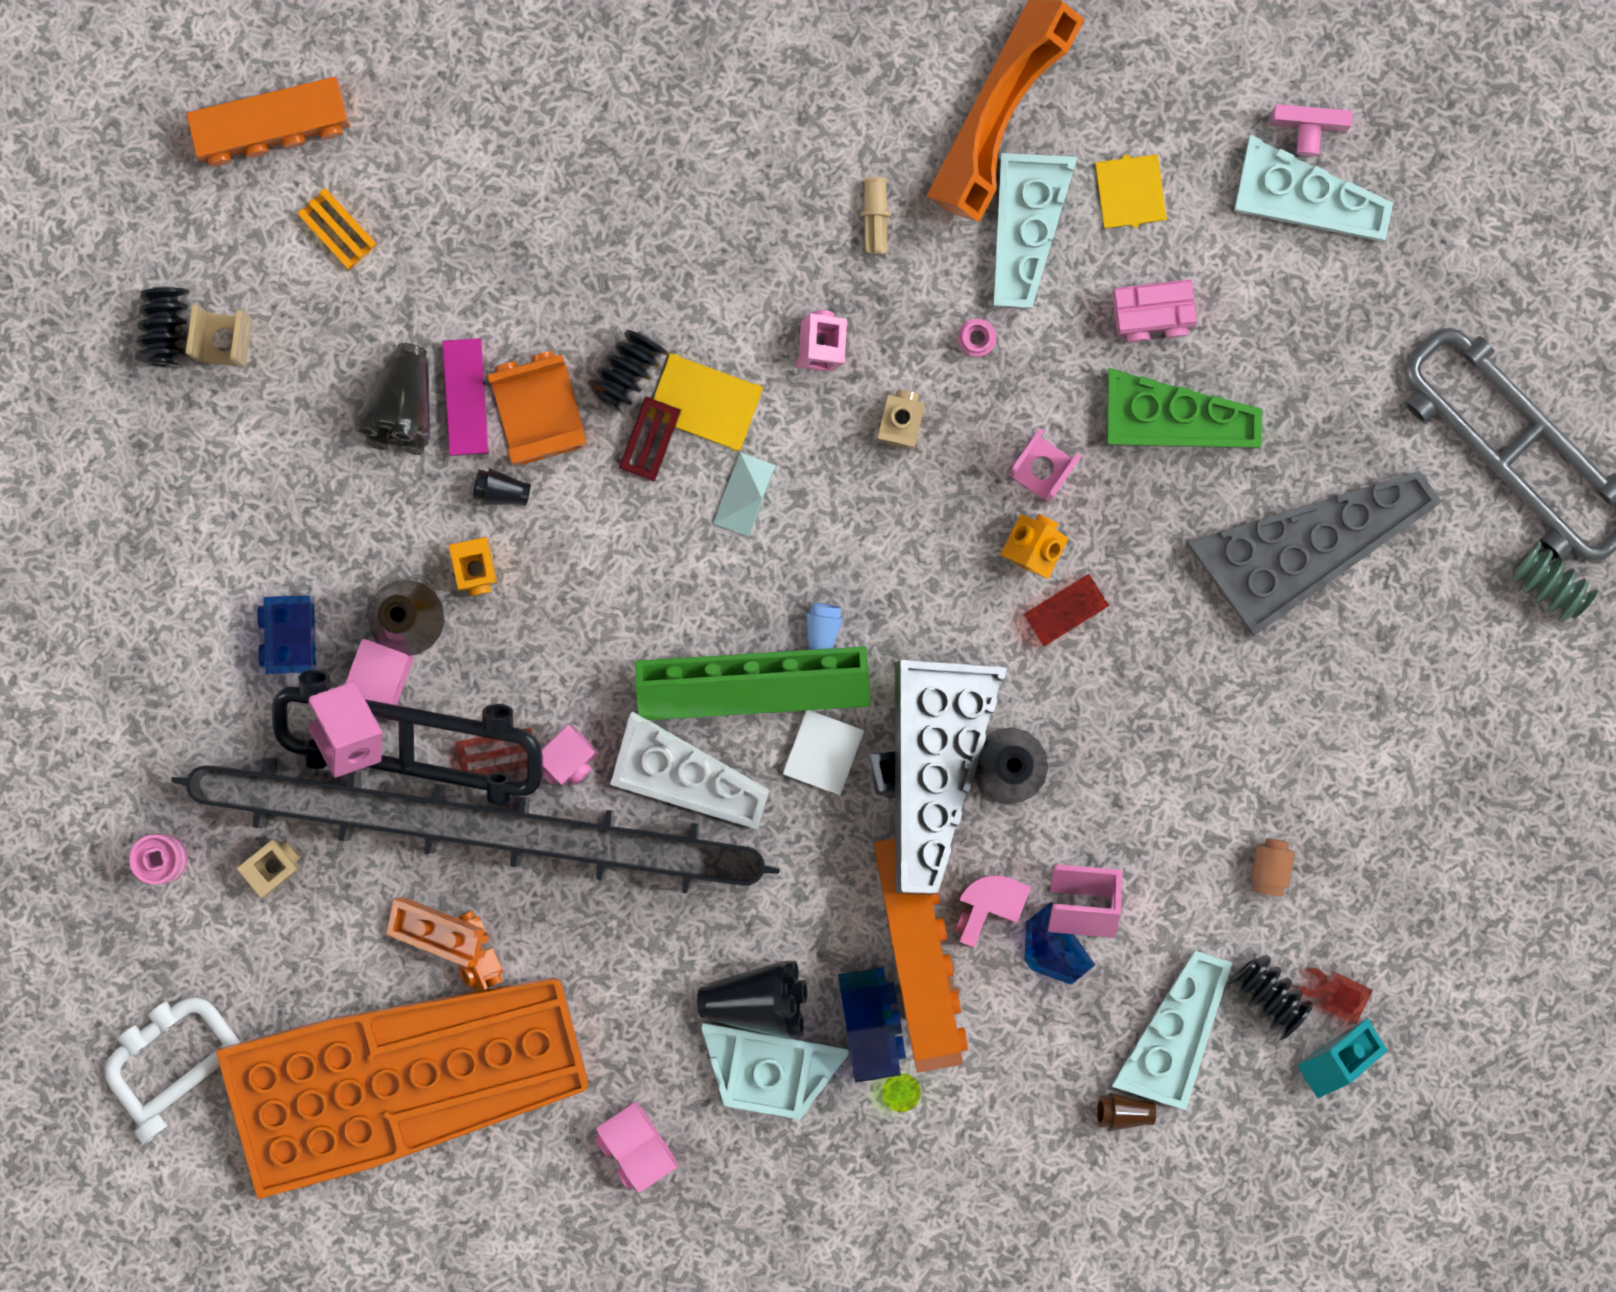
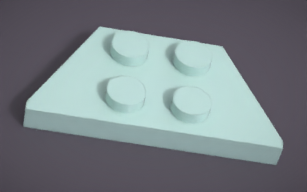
M702 1023L703 1036L707 1044L714 1074L716 1075L723 1105L727 1107L800 1120L849 1053L848 1048Z

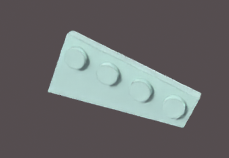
M1250 134L1234 212L1379 242L1386 240L1393 202L1349 181L1345 182L1332 176L1328 171L1318 166L1307 164L1295 158L1294 155L1282 149L1278 150Z
M1001 153L993 308L1032 309L1078 157Z
M1193 950L1112 1082V1087L1186 1110L1232 962Z

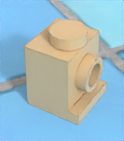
M899 389L896 392V396L888 394L877 442L910 450L915 449L925 403L918 401L919 394ZM903 410L909 414L910 419L906 424H899L895 420V414L898 411Z
M272 839L236 869L260 898H266L301 869L296 862L301 856L288 840L281 844L278 839ZM272 858L278 859L281 863V868L277 873H272L267 868L268 861Z

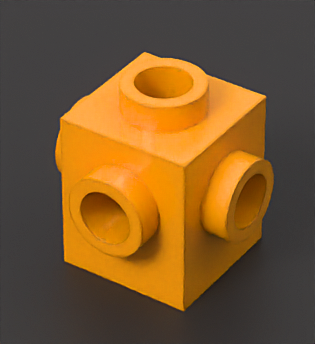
M1020 514L1000 555L1026 571L1049 579L1069 538L1056 530L1059 525L1057 522L1041 514H1038L1036 519Z

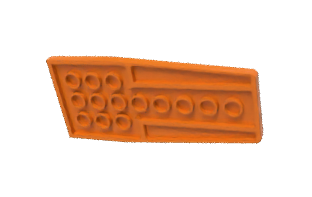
M556 977L329 1018L221 1047L216 1050L257 1199L377 1167L584 1092L588 1087V1077L561 980Z

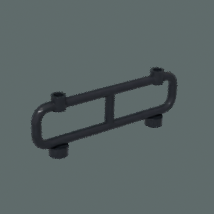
M308 670L299 675V687H286L280 690L273 698L272 728L275 738L282 747L292 753L305 756V764L308 768L323 769L328 765L314 738L308 740L298 739L288 729L287 706L290 702L309 704L311 696L330 690V676L327 672ZM365 699L374 717L398 721L399 758L382 755L381 762L366 768L486 790L487 801L492 804H504L510 800V795L527 796L534 793L541 785L543 777L541 745L528 731L513 727L514 711L508 705L491 704L486 706L482 710V721ZM414 724L519 744L527 753V778L523 781L510 779L509 775L503 772L485 775L417 762L414 757Z

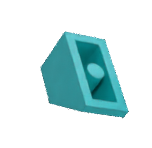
M1366 1018L1313 1051L1297 1067L1318 1099L1351 1084L1388 1050L1369 1019Z

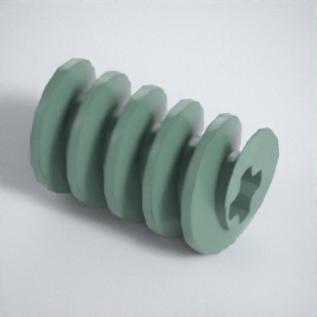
M1539 540L1516 565L1512 581L1516 583L1526 578L1527 582L1523 590L1526 593L1537 587L1539 592L1535 601L1538 603L1549 597L1551 599L1547 609L1549 613L1562 608L1563 611L1559 619L1561 623L1570 618L1575 619L1593 602L1599 590L1595 588L1585 593L1589 582L1584 578L1574 583L1577 572L1573 568L1562 573L1565 562L1561 558L1550 563L1553 555L1550 549L1538 553L1541 546V541Z

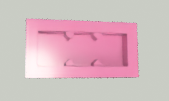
M1276 104L1271 112L1270 125L1299 128L1296 154L1316 157L1320 155L1322 130L1347 132L1352 125L1353 111Z

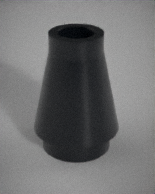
M488 468L487 471L478 469L472 499L481 501V505L527 506L531 484L517 480L492 468Z

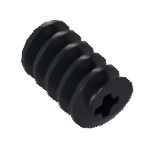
M158 286L141 291L140 298L149 302V304L140 306L139 313L149 319L139 321L138 329L148 334L137 337V344L146 349L136 352L135 359L153 367L183 368V365L173 361V357L184 355L185 350L174 346V342L186 339V335L175 329L177 326L187 324V320L177 316V312L188 309V304L179 301L178 296L189 294V290L178 287Z
M628 329L624 332V336L629 345L622 342L615 344L620 357L608 354L605 358L611 369L600 366L596 370L602 381L589 379L587 382L593 394L599 400L621 415L624 414L618 406L619 402L628 405L633 403L627 391L632 390L639 393L642 391L636 379L638 377L645 380L651 379L645 367L647 365L655 368L660 367L654 355L659 353L668 356L669 354L662 346L642 332Z
M1266 954L1253 958L1229 979L1228 984L1230 985L1238 981L1243 983L1237 994L1242 996L1251 992L1253 996L1248 1006L1251 1008L1262 1004L1264 1007L1259 1014V1018L1263 1019L1272 1015L1274 1019L1269 1028L1272 1031L1283 1026L1285 1030L1280 1037V1040H1283L1304 1023L1313 1008V1003L1309 1000L1299 1003L1303 994L1300 989L1288 992L1292 985L1290 978L1287 977L1277 981L1282 970L1278 966L1267 969L1271 958Z

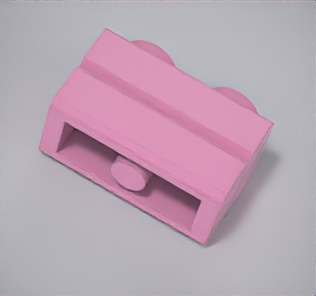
M1191 279L1114 288L1112 292L1117 337H1127V343L1149 341L1150 334L1165 332L1166 339L1188 336V329H1194L1197 325Z

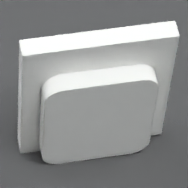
M806 710L783 774L841 795L865 730L811 710Z

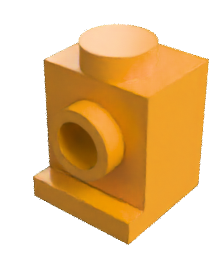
M482 537L450 544L449 550L458 590L461 592L468 590L469 597L491 593L490 585L498 584L489 538ZM473 562H480L482 564L483 570L478 576H472L469 573V565Z

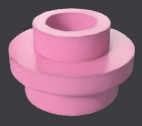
M971 319L960 328L958 343L965 354L971 357H983L994 348L996 332L993 326L986 320ZM979 331L984 335V342L981 345L971 343L970 334L972 332Z

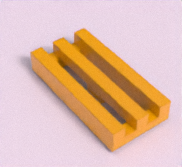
M324 188L315 199H311L308 202L309 204L304 209H300L297 214L350 271L377 246V243L332 194ZM325 200L366 243L362 249L321 206ZM314 210L354 252L355 255L351 259L340 250L309 216Z

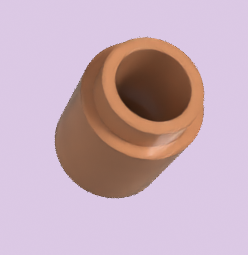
M1266 838L1265 845L1257 844L1251 881L1254 882L1253 891L1267 895L1283 896L1284 889L1289 888L1295 851L1288 849L1289 842Z

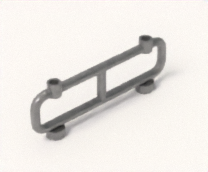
M1452 328L1439 329L1430 334L1407 359L1405 369L1407 380L1416 391L1405 401L1407 409L1424 424H1427L1438 414L1550 528L1539 540L1545 549H1550L1553 552V558L1556 560L1561 558L1563 560L1571 551L1580 558L1593 562L1604 560L1616 551V529L1598 546L1588 545L1510 465L1543 435L1596 489L1597 494L1615 509L1616 474L1612 473L1606 478L1493 363L1489 357L1494 353V349L1484 338L1477 336L1472 341L1461 331ZM1445 343L1455 345L1461 351L1462 356L1474 368H1478L1531 422L1500 455L1422 376L1421 365L1441 345Z

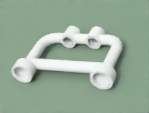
M198 997L186 998L172 1007L167 1001L162 1003L148 1014L152 1020L148 1026L140 1031L134 1025L117 1038L121 1046L108 1058L105 1067L106 1080L110 1089L139 1126L134 1134L142 1145L151 1141L153 1136L168 1127L159 1113L220 1067L216 1051L144 1106L123 1080L120 1072L121 1067L127 1060L139 1053L140 1049L147 1047L158 1036L169 1030L170 1026L178 1023L189 1013H197L203 1017L223 1044L221 1047L240 1043V1040L216 1008L206 1000Z

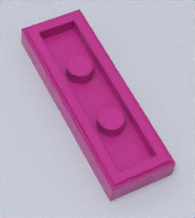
M482 339L443 341L450 456L489 454Z

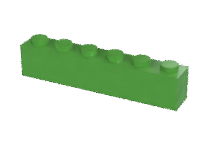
M867 646L635 661L638 715L647 720L870 706Z

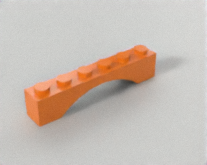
M1060 0L1027 1L926 195L944 210L954 215L980 222L997 189L996 166L998 151L1011 115L1033 83L1053 63L1068 53L1085 20L1066 3Z

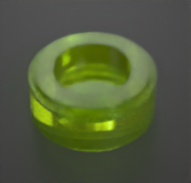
M900 1072L886 1079L882 1088V1096L890 1109L897 1112H906L918 1104L921 1089L918 1081L912 1075Z

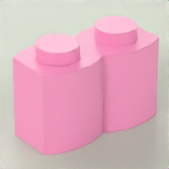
M637 1100L596 1128L599 1136L595 1138L597 1145L607 1158L613 1155L618 1161L621 1168L616 1170L628 1190L634 1187L640 1193L679 1166L678 1161Z

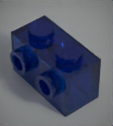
M310 595L263 597L264 606H258L257 609L259 629H264L265 644H259V666L265 667V674L268 675L301 674L308 670H316L315 598Z

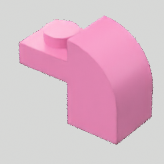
M987 875L969 883L958 898L972 905L970 912L962 910L955 928V932L961 934L958 941L974 948L988 912L1017 923L1031 887L1001 875Z

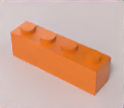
M336 76L186 112L196 156L202 163L208 162L210 167L228 164L232 161L231 156L245 153L248 158L262 156L269 153L268 147L283 144L285 149L299 147L306 144L305 138L320 135L322 140L336 138L343 135L342 129L351 127L341 85Z

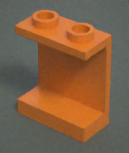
M553 351L539 353L531 357L532 363L517 366L516 361L507 362L495 366V373L487 375L489 383L493 388L509 445L508 452L514 467L588 446L562 354L554 356Z

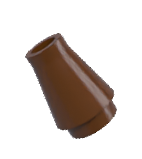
M1114 1093L1099 1097L1097 1104V1122L1099 1127H1107L1108 1131L1155 1124L1156 1105L1154 1102H1145Z

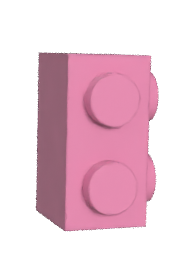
M568 724L542 749L543 777L551 785H555L557 782L561 785H567L569 782L573 785H578L593 770L588 764L600 753L573 725Z

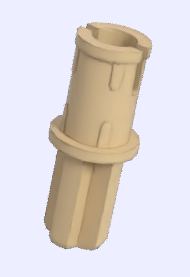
M867 177L863 179L864 212H861V218L864 219L865 252L872 255L887 252V218L891 217V212L887 211V178Z

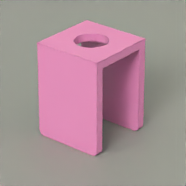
M1039 428L1008 475L1049 503L1081 456L1076 453L1073 458L1069 457L1043 439L1041 436L1044 430ZM1038 457H1046L1053 463V474L1047 479H1038L1031 472L1032 462Z
M363 639L345 684L356 683L364 699L397 705L413 662V656H408L405 653L377 644L376 642Z
M351 682L309 698V704L318 720L310 722L308 729L334 778L381 762L383 732L356 683Z
M1054 865L1050 892L1111 897L1110 909L1053 904L1048 931L1115 938L1121 916L1122 870Z

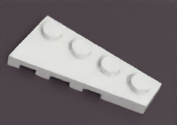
M633 711L631 712L610 785L758 830L769 789Z

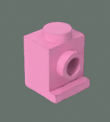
M816 310L801 321L799 358L796 360V367L819 371H835L845 363L847 319L834 317L833 312L826 310ZM817 336L824 340V345L816 344Z

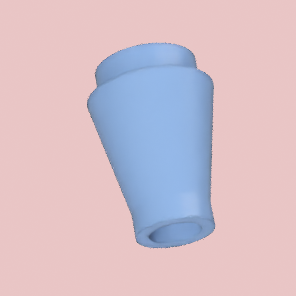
M811 603L810 611L806 612L808 650L833 648L844 617L841 616L842 607L824 603Z

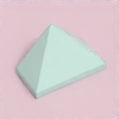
M740 452L713 524L749 537L776 465Z

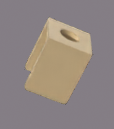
M193 304L186 354L198 362L246 367L252 318L243 310H237L236 316L208 313L201 306ZM223 328L233 332L232 348L227 351L218 350L213 343L214 334Z

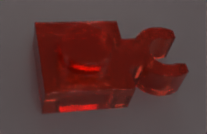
M1309 967L1307 972L1318 978V986L1315 989L1300 986L1299 989L1303 994L1308 997L1320 995L1325 997L1320 1008L1357 1025L1373 990L1339 973H1336L1333 981L1329 982L1321 970Z

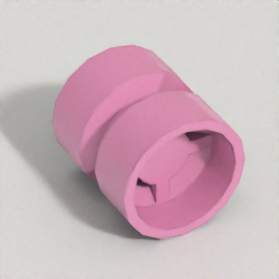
M169 834L147 835L139 839L132 847L129 856L130 868L134 875L144 883L151 885L170 883L180 878L186 870L188 853L183 842L175 836Z

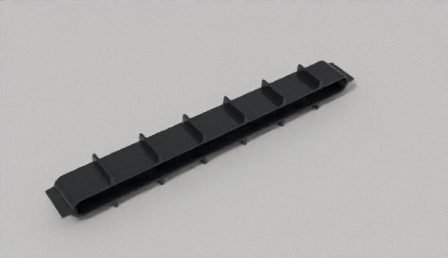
M272 758L263 759L260 772L206 765L193 769L188 778L172 777L171 779L173 783L185 785L189 796L195 802L254 812L253 828H267L271 814L339 825V841H350L354 827L425 838L424 854L436 853L439 840L511 851L510 867L520 866L523 853L595 863L597 864L596 880H603L605 878L607 866L683 877L682 893L689 892L692 878L749 886L756 883L763 876V873L779 874L780 868L766 865L763 855L753 847L698 839L699 823L695 822L692 823L689 837L614 826L615 810L606 811L603 824L530 813V797H521L518 811L447 801L445 800L446 785L435 784L432 798L361 788L362 772L358 771L349 773L346 785L276 775L277 759ZM216 770L738 849L754 853L760 861L761 869L754 879L738 880L216 801L203 795L200 789V781L206 772Z

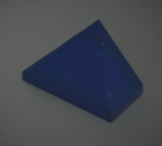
M1050 902L1026 921L1024 961L1032 971L1071 985L1093 968L1095 963L1074 934L1048 931L1053 905Z

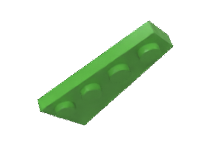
M1108 368L1106 446L1261 448V408L1216 396L1212 397L1187 388L1175 387L1150 378L1138 377L1120 370Z

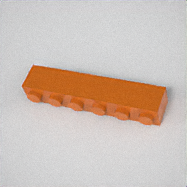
M895 838L874 842L876 861L916 1073L963 1065L962 1051H968L969 1048L965 1027L957 1028L955 1014L961 1013L958 991H950L947 979L954 977L951 955L950 953L943 955L940 941L947 940L943 917H935L933 905L940 904L939 893L935 895L896 894Z

